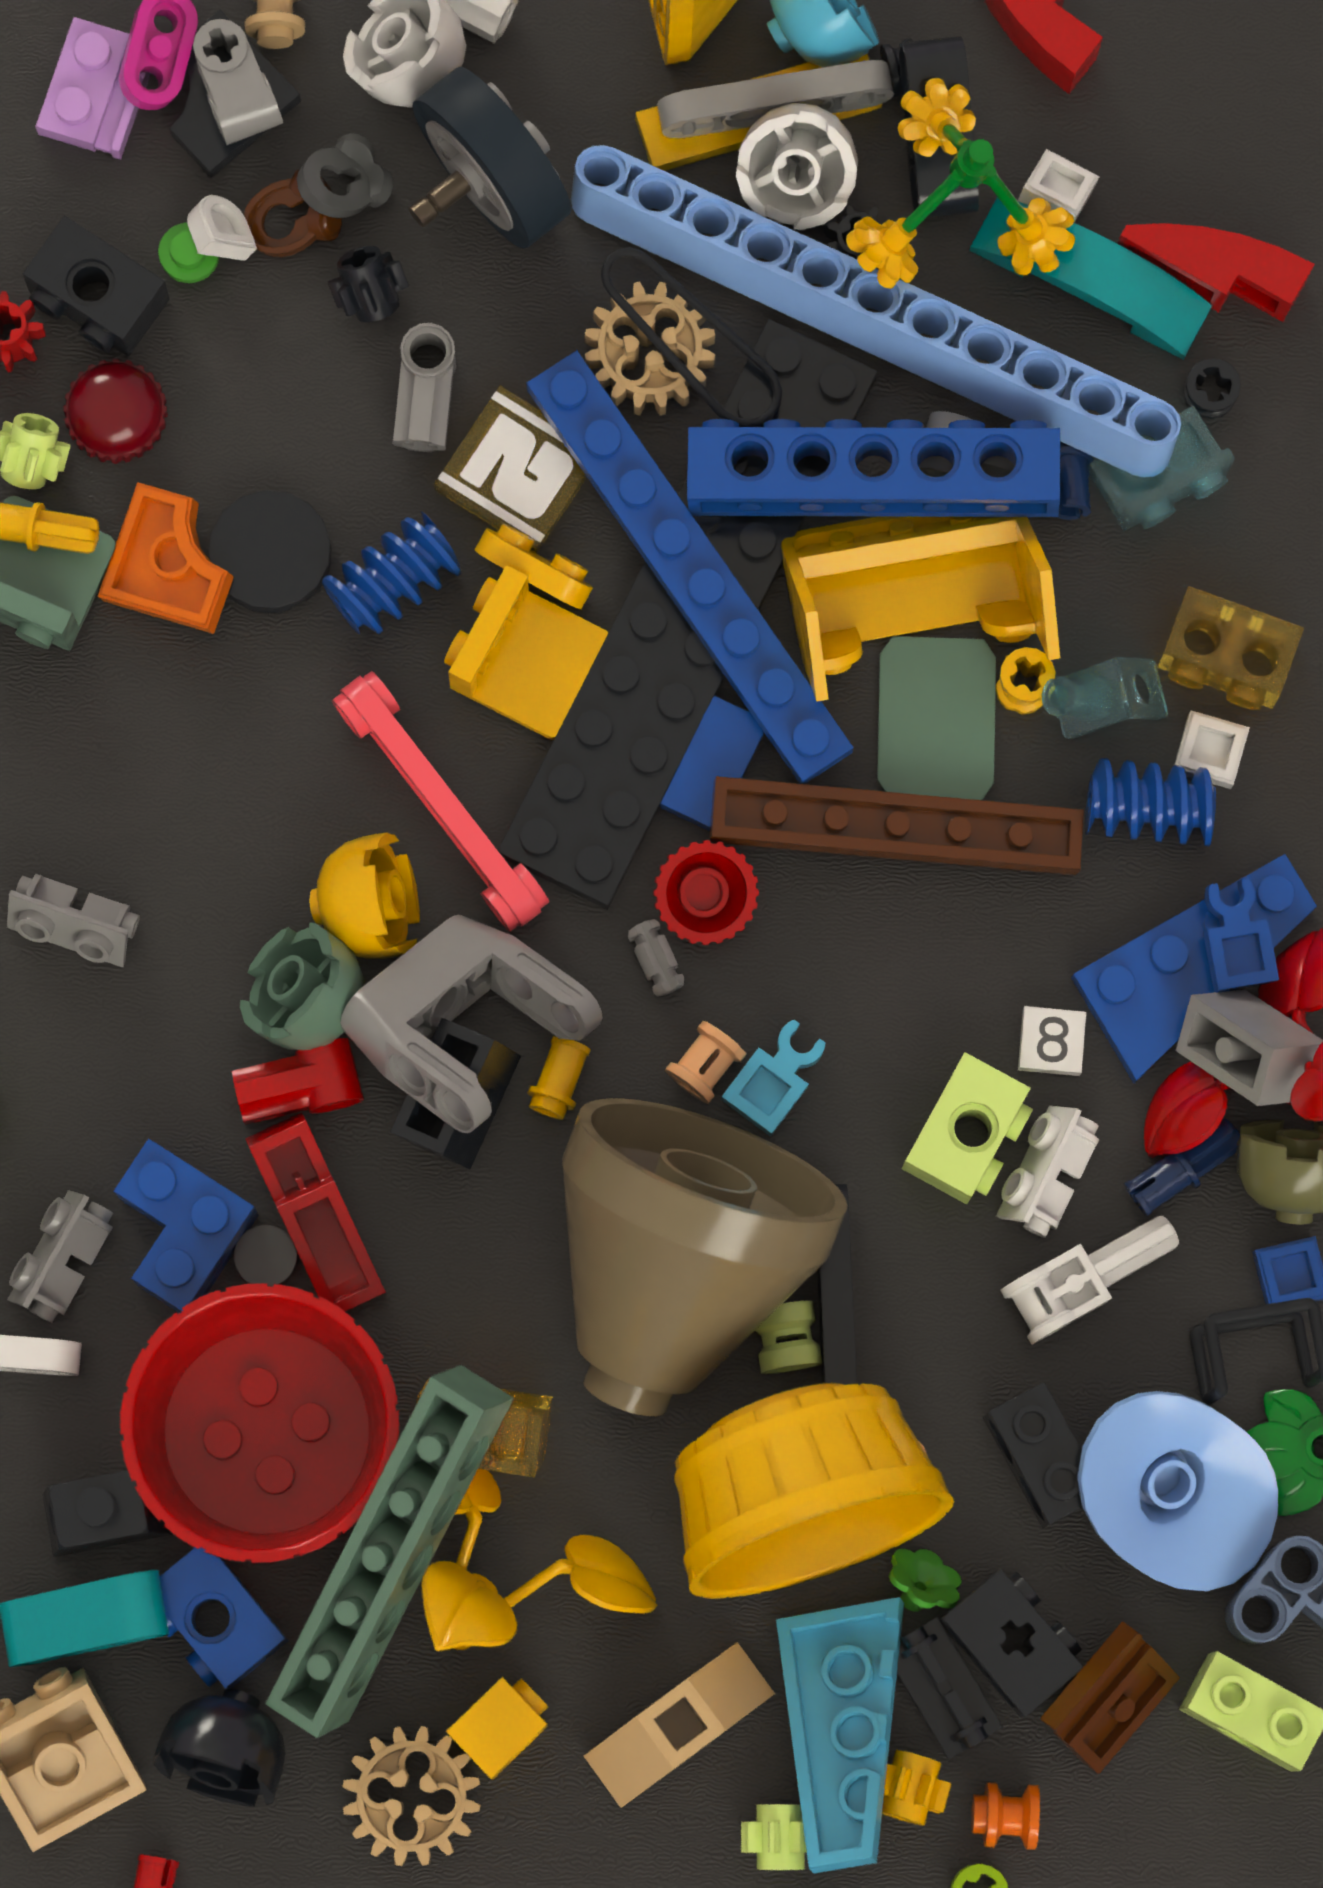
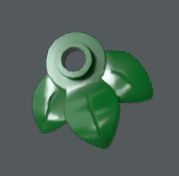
M1294 1389L1266 1392L1264 1394V1407L1269 1422L1257 1425L1246 1432L1266 1453L1275 1472L1278 1487L1277 1515H1295L1311 1509L1323 1499V1459L1319 1458L1314 1450L1316 1440L1323 1435V1414L1312 1397Z

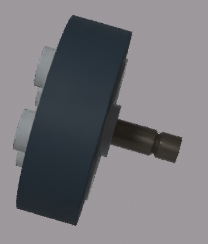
M457 67L413 102V112L424 137L450 175L429 191L427 197H422L408 208L412 217L421 227L424 228L438 217V212L443 213L466 195L499 233L516 246L526 249L570 215L571 203L557 171L545 155L550 151L546 139L530 121H526L523 124L512 111V107L506 97L493 83L489 82L486 84L468 69Z

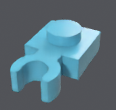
M794 1019L788 1022L780 1031L777 1042L778 1052L774 1058L758 1047L721 1097L724 1103L770 1137L808 1088L809 1084L796 1075L797 1071L816 1064L825 1049L826 1043L819 1039L809 1052H796L791 1047L790 1039L798 1030L800 1023Z

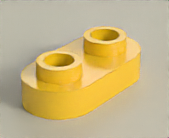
M504 523L498 532L488 528L485 529L474 549L478 554L503 569L508 565L528 576V583L566 604L582 609L593 589L590 584L584 581L588 573L587 569L556 553L552 562L530 550L535 542L532 538Z

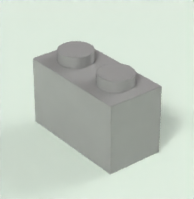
M1247 990L1191 995L1176 1052L1255 1105L1263 1106L1290 1102L1292 1088L1298 1078L1305 1072L1304 1065L1309 1061L1313 1062L1315 1052L1323 1040Z

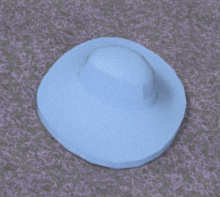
M1162 1391L1134 1394L1114 1403L1097 1419L1082 1447L1077 1478L1082 1507L1095 1532L1118 1556L1154 1580L1177 1589L1210 1591L1231 1585L1256 1566L1271 1541L1278 1513V1487L1275 1472L1266 1453L1245 1430L1225 1415L1197 1399L1179 1393Z

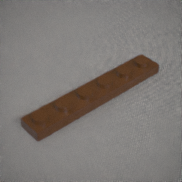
M716 776L713 782L709 840L712 843L719 841L724 844L1077 875L1081 870L1084 810Z

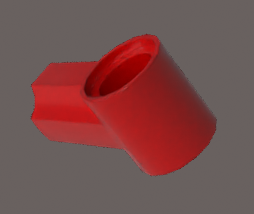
M339 1038L326 1046L311 1050H296L295 1056L231 1071L239 1108L245 1125L309 1110V1113L312 1114L335 1111L356 1105L364 1100L350 1039Z

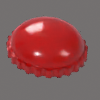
M703 840L699 844L697 842H690L689 846H681L675 854L668 855L667 862L660 865V874L654 879L656 883V888L653 890V896L656 897L654 907L660 912L659 919L667 924V930L674 931L679 939L686 938L692 944H696V942H701L702 945H709L710 942L720 944L725 938L732 939L737 931H743L745 923L752 920V911L758 906L756 902V897L759 896V889L756 888L758 878L752 873L753 866L746 863L745 855L736 853L734 847H725L724 843L719 841L711 843L710 840Z

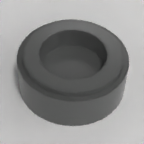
M259 1225L246 1231L237 1242L234 1250V1263L238 1273L248 1284L267 1283L268 1287H274V1284H285L293 1276L298 1263V1253L291 1237L284 1230L272 1225Z

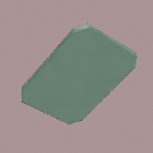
M892 636L880 653L877 782L883 791L983 800L993 786L996 656L984 639Z

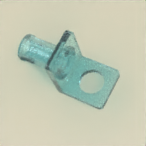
M1115 657L1070 675L1058 676L1056 680L1050 679L1042 691V704L1049 714L1059 717L1063 736L1067 739H1075L1127 719L1160 720L1168 717L1157 665L1153 659ZM1136 673L1146 683L1149 693L1148 704L1142 700L1137 691Z

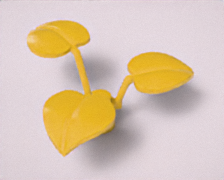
M482 1463L455 1513L457 1515L465 1513L468 1520L467 1530L456 1563L449 1561L434 1562L427 1568L422 1578L424 1610L436 1651L451 1648L466 1650L471 1646L494 1647L508 1643L517 1631V1622L511 1608L560 1574H570L571 1585L581 1597L608 1610L624 1613H650L658 1606L648 1581L636 1563L615 1544L592 1535H578L570 1538L564 1547L567 1559L557 1560L505 1598L498 1594L495 1585L486 1577L468 1572L466 1569L482 1522L480 1511L495 1512L501 1504L499 1487L492 1474Z

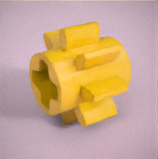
M896 1750L892 1765L887 1764L882 1814L904 1822L924 1826L928 1811L937 1814L944 1813L952 1783L938 1779L942 1763L914 1753Z

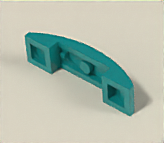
M997 197L969 251L1018 275L1011 264L1013 255L1003 256L998 247V237L1010 231L1006 222L1010 213ZM1019 202L1023 208H1028V204ZM1073 223L1066 229L1075 236L1074 246L1066 252L1054 251L1059 260V266L1055 270L1043 273L1040 271L1037 263L1034 262L1031 274L1131 324L1130 333L1182 360L1187 355L1212 307L1199 294L1156 265L1076 223Z

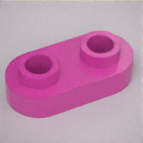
M143 0L138 6L119 74L121 91L125 98L134 106L143 110H158L167 106L179 93L198 25L197 11L191 0ZM154 17H167L172 23L173 31L170 33L159 31L154 24ZM140 73H152L158 80V88L154 90L145 88L140 82Z

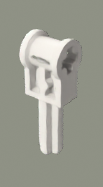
M1156 1216L1089 1255L1086 1254L1082 1245L1079 1244L1003 1287L1000 1291L1005 1299H1013L1031 1330L1027 1337L1033 1345L1106 1304L1112 1299L1107 1287L1176 1249L1179 1245V1239L1173 1225L1164 1216Z

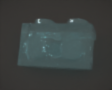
M1194 405L1179 413L1181 420L1180 432L1169 465L1162 473L1154 477H1139L1100 459L1089 464V475L1124 532L1141 523L1144 529L1154 527L1176 511L1173 506L1174 503L1192 493L1196 500L1203 499L1219 490L1228 482L1225 475L1229 473L1235 457L1229 448L1221 451ZM1140 435L1147 440L1157 441L1150 436Z

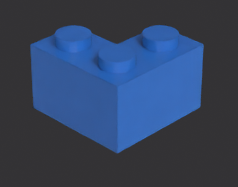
M149 1138L114 1190V1193L122 1202L164 1228L131 1279L138 1287L178 1313L183 1311L182 1308L199 1297L207 1295L234 1254L237 1242L252 1227L259 1216L252 1204Z

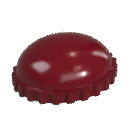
M113 359L111 362L102 360L98 365H89L87 371L80 372L78 379L71 382V390L69 393H66V405L63 406L66 416L64 421L66 428L70 429V438L73 441L75 440L77 447L80 450H85L89 457H97L100 462L109 460L113 464H117L119 461L130 462L134 457L141 458L145 451H151L154 447V442L161 439V431L166 428L165 417L168 416L165 406L167 403L166 398L162 394L160 383L155 382L154 375L151 372H145L142 365L135 366L130 360L121 362L119 359Z

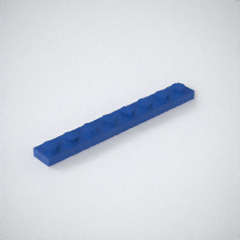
M576 350L526 383V390L799 784L808 783L853 753L854 747L822 701L816 702L811 685L579 352Z

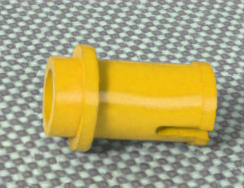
M553 1036L551 1047L537 1085L530 1086L527 1093L532 1097L529 1108L542 1115L560 1120L564 1119L567 1110H574L576 1103L571 1098L586 1057L590 1054V1048L575 1040L559 1039Z

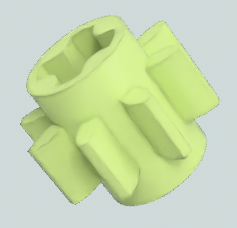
M22 413L14 417L13 423L3 422L2 430L0 431V461H2L0 471L2 478L6 482L23 489H39L45 485L46 479L54 482L57 479L58 472H64L70 444L57 441L59 427L54 421L42 415Z
M756 1804V1822H741V1852L757 1853V1870H805V1853H807L800 1804Z

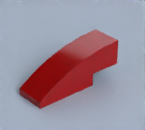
M984 0L991 14L1016 47L1039 71L1066 93H1071L1097 59L1103 37L1062 8L1064 0Z
M1166 223L1126 225L1118 241V244L1146 259L1188 286L1212 305L1211 309L1218 313L1230 293L1281 322L1285 320L1315 265L1281 247L1243 234L1204 226Z
M302 1112L245 1138L318 1297H322L339 1306L342 1310L347 1311L386 1293Z

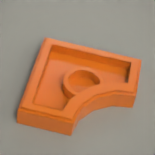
M137 482L115 544V550L109 561L97 597L113 605L214 634L234 576L213 564L200 547L196 531L199 503L191 497Z

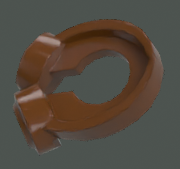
M295 170L291 179L280 180L261 189L246 206L243 215L247 220L257 250L265 255L272 257L291 256L303 251L315 240L333 241L340 234L342 218L325 216L310 206L306 215L295 220L293 230L285 238L273 239L265 231V217L273 207L286 205L294 208L305 202L297 185L299 170ZM321 177V180L325 187L329 191H332L331 187L327 184L325 179Z

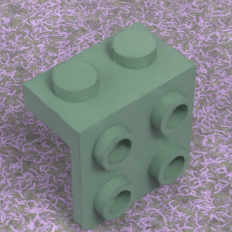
M10 496L3 501V503L32 507L34 504L18 496ZM99 531L97 546L94 552L89 554L41 546L34 552L29 551L26 544L0 540V622L17 629L15 634L35 646L49 649L50 645L53 644L70 651L104 579L109 561L115 550L116 543L110 535Z

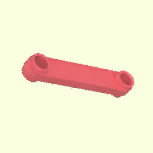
M370 671L364 677L359 676L340 690L341 694L332 700L338 713L359 739L369 733L487 885L488 888L480 894L505 929L511 932L517 926L523 927L542 912L541 908L549 903V899L541 886L521 863L513 869L509 866L393 716L400 710V707L380 678L373 671Z

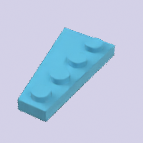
M900 1597L776 1619L808 1866L814 1874L877 1863L904 1602Z

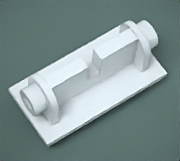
M1049 1105L1047 1111L1039 1116L1030 1130L1028 1137L1030 1146L1020 1167L1010 1174L1003 1186L1001 1195L1003 1202L996 1216L1000 1219L1025 1222L1024 1229L1043 1238H1046L1050 1228L1056 1230L1074 1193L1072 1188L1056 1179L1060 1171L1073 1178H1081L1099 1142V1139L1095 1136L1099 1126L1095 1122L1080 1116L1082 1111L1077 1108Z

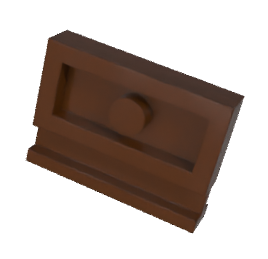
M1122 1621L1040 1719L1054 1731L1053 1733L1085 1765L1099 1775L1177 1683L1180 1677L1142 1639V1636L1136 1630Z

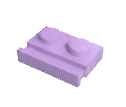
M73 17L36 124L38 135L94 152L100 150L110 153L112 157L117 159L122 158L139 109L125 98L119 84V74L129 33ZM142 72L139 75L140 82L145 88L151 74L149 72Z

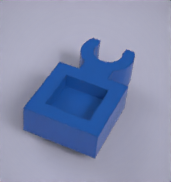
M1244 878L1237 882L1240 899L1238 904L1234 906L1227 905L1221 900L1218 883L1210 884L1205 889L1204 898L1206 906L1215 917L1219 918L1220 927L1203 931L1214 993L1274 983L1279 980L1268 919L1250 922L1248 911L1252 908L1255 901V888L1249 878Z

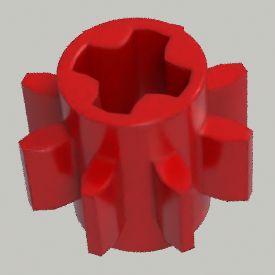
M2 291L0 295V335L3 333L5 324H14L15 329L11 330L9 340H0V361L3 362L7 373H12L14 362L20 361L23 358H27L32 362L37 360L32 347L33 339L46 337V331L42 323H28L36 311L30 299L18 306L10 302L6 291Z

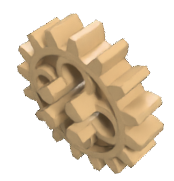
M635 282L633 297L626 301L654 332L655 324L660 318L670 317L677 322L675 329L674 327L665 328L661 339L679 359L685 362L689 371L705 387L707 377L699 368H714L715 354L703 349L715 343L714 329H699L706 319L695 309L689 312L687 310L688 303L681 296L677 295L674 300L666 297L667 289L665 282H659L654 295L646 294L641 282ZM612 298L611 305L613 310L611 312L604 308L596 307L593 311V320L601 329L590 328L585 331V344L597 348L585 353V362L591 369L601 368L595 377L603 388L610 385L613 387L611 400L614 404L618 406L626 397L632 399L635 415H641L645 403H654L658 414L665 415L667 400L670 398H674L683 407L688 405L689 393L687 387L690 384L679 372H671L665 367L663 359L667 362L669 361L661 352L652 350L645 357V372L640 379L629 380L623 376L622 371L625 368L626 370L634 369L638 364L639 344L648 347L652 342ZM628 325L635 330L636 337L627 335L620 339L614 334V330L618 326Z
M396 1727L393 1732L394 1744L386 1747L381 1740L373 1737L370 1739L372 1750L375 1753L372 1759L369 1761L364 1757L356 1755L352 1759V1762L362 1771L359 1780L350 1779L343 1781L342 1787L357 1793V1802L343 1807V1813L346 1815L360 1814L362 1823L357 1826L352 1834L355 1839L369 1834L376 1838L371 1850L373 1856L378 1857L387 1847L395 1849V1865L403 1866L408 1852L416 1851L419 1861L424 1866L430 1864V1848L436 1845L447 1856L454 1852L452 1843L448 1838L453 1832L469 1837L471 1834V1829L461 1819L464 1812H480L481 1805L467 1800V1790L479 1786L480 1779L476 1777H463L461 1769L468 1764L471 1758L466 1753L452 1759L447 1754L453 1740L446 1735L434 1746L429 1744V1730L427 1727H420L415 1741H407L403 1729ZM423 1752L429 1758L430 1767L427 1773L420 1779V1789L428 1793L447 1789L454 1794L456 1804L454 1809L445 1815L437 1813L431 1806L418 1805L414 1811L418 1832L413 1839L403 1841L394 1832V1824L404 1812L403 1802L395 1799H390L383 1803L374 1802L369 1796L368 1788L370 1783L377 1778H385L395 1787H406L410 1780V1775L406 1769V1760L411 1753Z

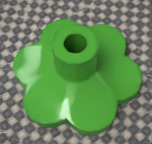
M902 1548L896 1550L891 1558L893 1568L889 1573V1579L893 1586L903 1591L900 1598L904 1602L906 1609L918 1612L922 1608H932L935 1605L950 1609L957 1604L960 1599L957 1590L962 1580L956 1570L943 1565L941 1558L930 1550L920 1549L915 1553Z

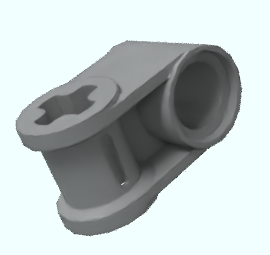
M225 19L211 20L201 26L195 35L193 43L199 74L208 93L207 98L226 145L283 124V119L265 74L261 73L246 34L241 27ZM224 46L227 53L231 54L232 59L221 63L219 57L214 55L213 49Z

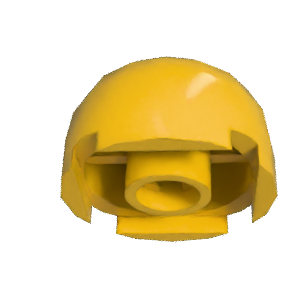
M380 833L345 842L326 858L318 876L317 888L312 889L310 892V910L315 923L323 925L328 932L348 946L357 957L366 959L399 957L417 943V939L406 940L408 924L420 923L417 885L408 855L395 856L392 847L389 845L399 841L394 834Z

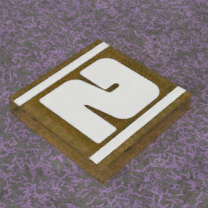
M499 386L434 483V490L498 530L504 523L529 536L535 541L530 550L537 554L587 476L541 410Z

